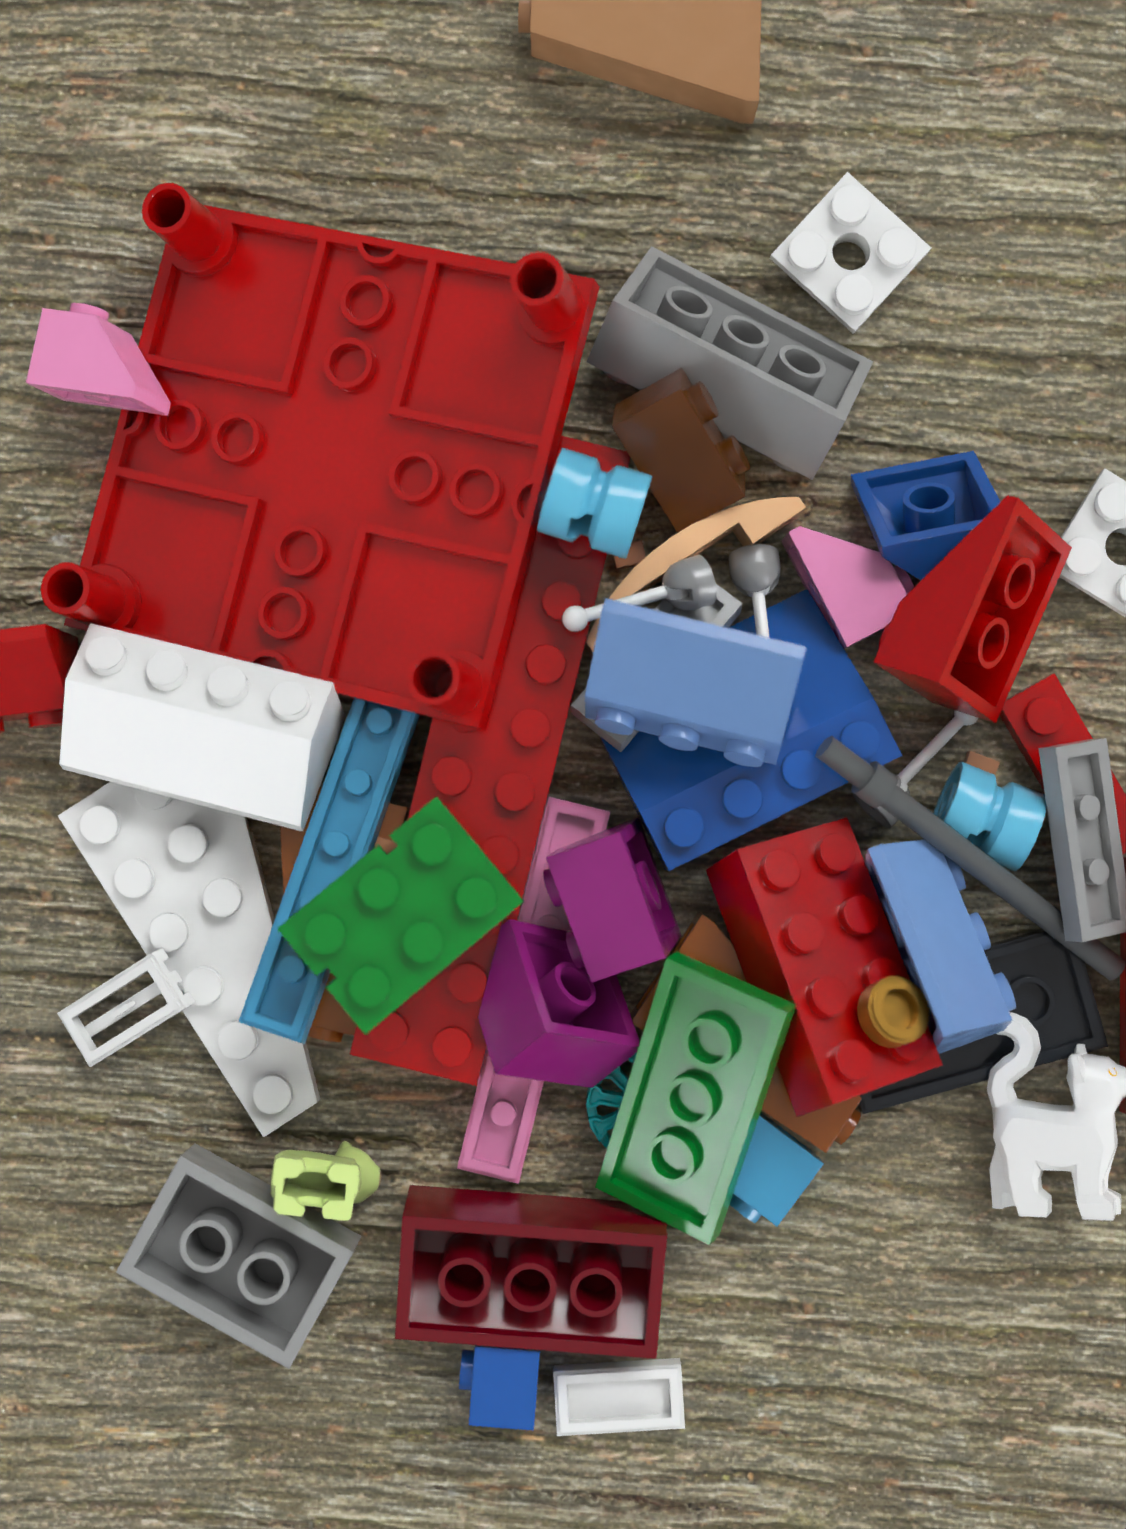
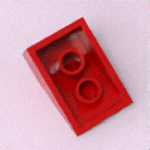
M1007 495L899 602L891 622L881 634L879 650L873 662L934 704L996 723L1072 547L1023 501L1017 497Z

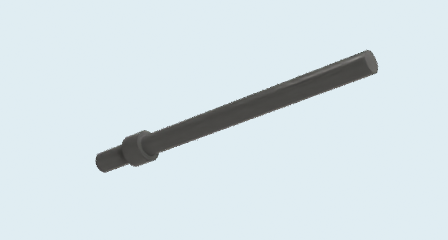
M829 736L822 742L816 752V757L852 784L851 791L873 809L879 806L884 808L1105 978L1112 981L1121 975L1126 966V961L1098 939L1086 942L1065 941L1062 914L1059 909L898 787V778L877 761L868 764L833 736Z

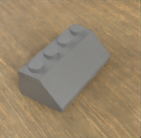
M652 246L613 299L586 361L604 371L613 381L629 384L639 390L683 368L692 385L701 381L709 391L719 415L713 421L725 439L733 435L739 443L771 458L780 468L790 472H798L811 480L816 475L845 423L873 364V361Z

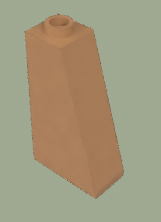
M519 0L518 32L530 33L531 57L738 123L753 124L759 104L762 0Z

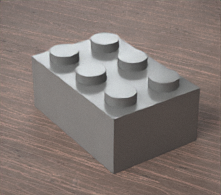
M195 1143L179 1157L116 1273L289 1369L350 1260L361 1235L332 1219H324L320 1212L309 1206H305V1212L302 1217L278 1214L273 1208L274 1199L271 1196V1185Z

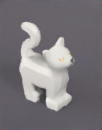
M1011 1012L1010 1015L1013 1021L1004 1031L996 1034L1010 1037L1014 1041V1049L990 1069L987 1092L993 1114V1139L996 1144L989 1168L992 1208L1003 1209L1009 1206H1016L1019 1216L1047 1217L1052 1212V1196L1042 1188L1041 1176L1043 1171H1068L1072 1173L1076 1203L1082 1219L1114 1221L1115 1215L1121 1214L1122 1199L1121 1194L1108 1188V1175L1118 1145L1115 1111L1122 1099L1126 1097V1067L1116 1064L1109 1057L1087 1054L1085 1044L1077 1043L1074 1053L1070 1054L1068 1058V1073L1066 1075L1074 1102L1073 1105H1053L1018 1099L1013 1085L1034 1068L1041 1045L1038 1031L1029 1020Z

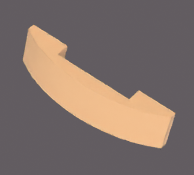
M776 497L733 506L700 520L670 537L648 554L623 579L609 599L616 600L650 589L662 581L663 575L672 564L685 558L700 555L732 532L736 535L742 546L760 544L797 519L806 506L800 497ZM600 618L595 620L586 641L585 648L591 657H593Z

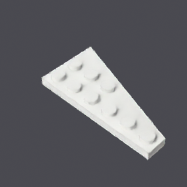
M113 782L107 783L59 814L58 817L146 955L163 947L169 959L164 961L169 972L176 969L182 979L181 982L177 983L183 994L190 992L195 1000V1003L184 1009L183 1013L262 1136H267L316 1104L320 1100V1095L307 1044H302L239 1022L275 921L254 835L250 831L247 817Z

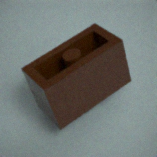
M683 368L674 371L615 404L612 422L613 430L639 472L652 476L649 488L677 533L745 498V472L750 470L748 459L737 439L733 435L724 439L713 421L719 415L709 391L701 381L692 385Z

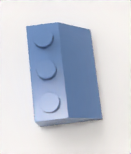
M605 598L585 692V718L595 720L596 726L614 734L630 735L633 733V730L657 735L660 742L678 750L694 751L698 746L721 751L724 752L723 755L727 760L743 766L759 767L763 762L776 765L806 647Z
M926 840L886 843L868 848L865 864L909 978L920 988L927 1000L929 1007L928 1027L938 1053L940 1054L1004 1031L1013 1021L1009 1011L1016 1009L1015 998L1005 975L1002 972L993 974L984 950L990 949L991 944L982 918L977 912L968 914L959 891L966 889V883L961 867Z

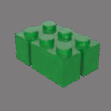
M437 796L389 835L397 845L394 850L387 854L380 845H377L277 928L316 976L326 968L331 971L335 978L326 986L327 990L365 1035L524 902Z

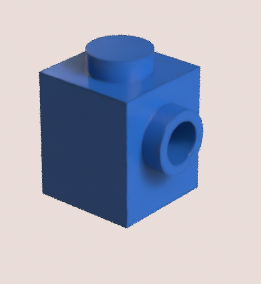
M475 1345L474 1350H462L459 1390H471L470 1426L534 1431L540 1350Z

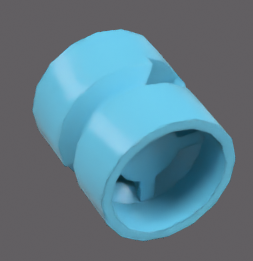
M562 448L546 492L537 532L569 542H573L579 536L584 535L588 537L592 549L626 559L652 476L620 465H616L609 472L601 471L597 458Z
M959 762L948 777L933 813L1001 866L1011 871H1017L1029 856L1036 842L1047 806L1044 794L1014 782H1009L1002 788L998 787L994 774L967 763Z

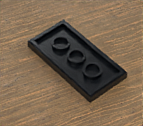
M1042 929L991 943V948L984 950L993 974L1002 972L1012 989L1016 1009L1009 1011V1013L1013 1012L1027 1018L1038 1031L1041 1050L1034 1067L1068 1058L1070 1054L1074 1053L1077 1043L1085 1044L1087 1052L1108 1047L1087 968L1082 959ZM993 1034L940 1053L942 1066L859 1095L862 1098L858 1104L859 1110L862 1114L988 1080L990 1069L1004 1056L1013 1051L1014 1041L1008 1036Z

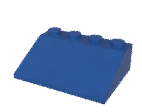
M808 589L766 609L770 638L806 647L776 765L763 762L759 767L739 765L727 760L723 755L724 752L698 746L694 751L678 750L660 742L659 736L641 731L620 752L599 736L665 870L670 871L848 783L846 779L816 757L819 746L829 736L835 737L868 764L877 761L879 764L884 765L903 756L874 697ZM754 615L729 628L756 635Z

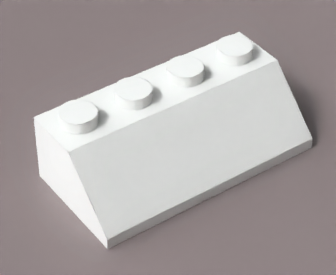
M90 623L65 680L59 764L63 770L303 832L346 716L333 682Z

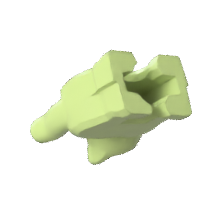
M347 1141L340 1144L335 1155L304 1150H284L275 1155L271 1173V1196L274 1199L273 1208L281 1215L302 1217L305 1212V1206L321 1207L324 1219L348 1221L352 1216L353 1204L363 1202L377 1191L381 1182L380 1167L375 1164L366 1152L352 1147Z

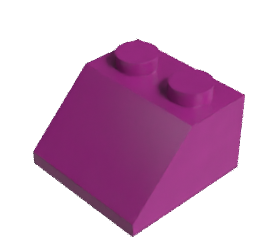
M639 817L562 847L546 857L549 869L543 871V878L548 895L555 907L562 905L564 907L572 929L566 932L569 953L578 969L586 967L591 983L666 958L682 936Z
M508 919L501 926L478 1015L495 1074L593 1088L637 1052L640 1041L617 975L591 983L586 967L578 969L571 958L566 942L567 931Z

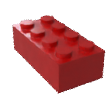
M848 817L739 848L706 869L747 983L796 1004L777 1062L796 1117L943 1065L928 1025L924 1033L917 1040L899 1047L887 1048L873 1042L865 1034L859 1023L858 1002L861 994L869 985L891 976H899L908 980L910 978Z

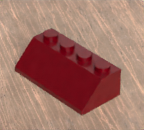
M410 1185L402 1215L395 1339L657 1359L667 1246V1225L617 1200Z

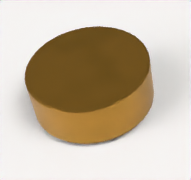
M891 976L877 981L863 991L858 1002L859 1023L865 1034L880 1046L895 1048L913 1042L927 1028L929 1021L927 1000L920 988L906 978Z

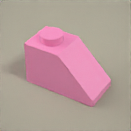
M71 303L69 311L42 308L26 379L27 384L63 401L168 416L171 403L131 334L108 322L109 313L107 311L82 303Z
M801 526L789 531L781 541L805 589H808L844 649L884 630L891 622L899 602L914 588L908 573L898 566L893 567L890 561L882 557L881 552Z

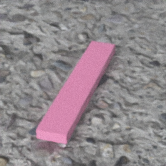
M553 797L548 798L518 921L564 931L572 930L563 905L555 907L548 895L543 878V871L549 869L546 857L562 847L606 830L610 816L609 811ZM486 1048L457 1169L519 1184L544 1081L495 1074L488 1048Z

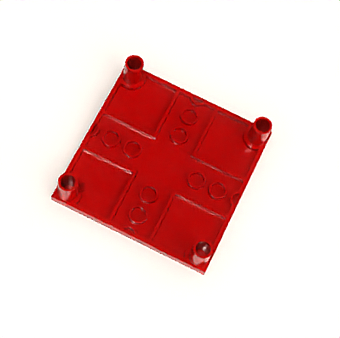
M163 183L157 185L144 199L142 216L145 224L166 244L138 347L171 403L169 414L167 416L121 409L80 566L70 562L56 564L47 571L41 583V596L44 604L51 611L65 616L64 625L73 629L87 632L90 623L325 680L334 683L339 695L485 731L600 289L598 283L594 278L567 274L559 261L554 256L545 252L529 253L523 256L516 264L202 205L178 184Z

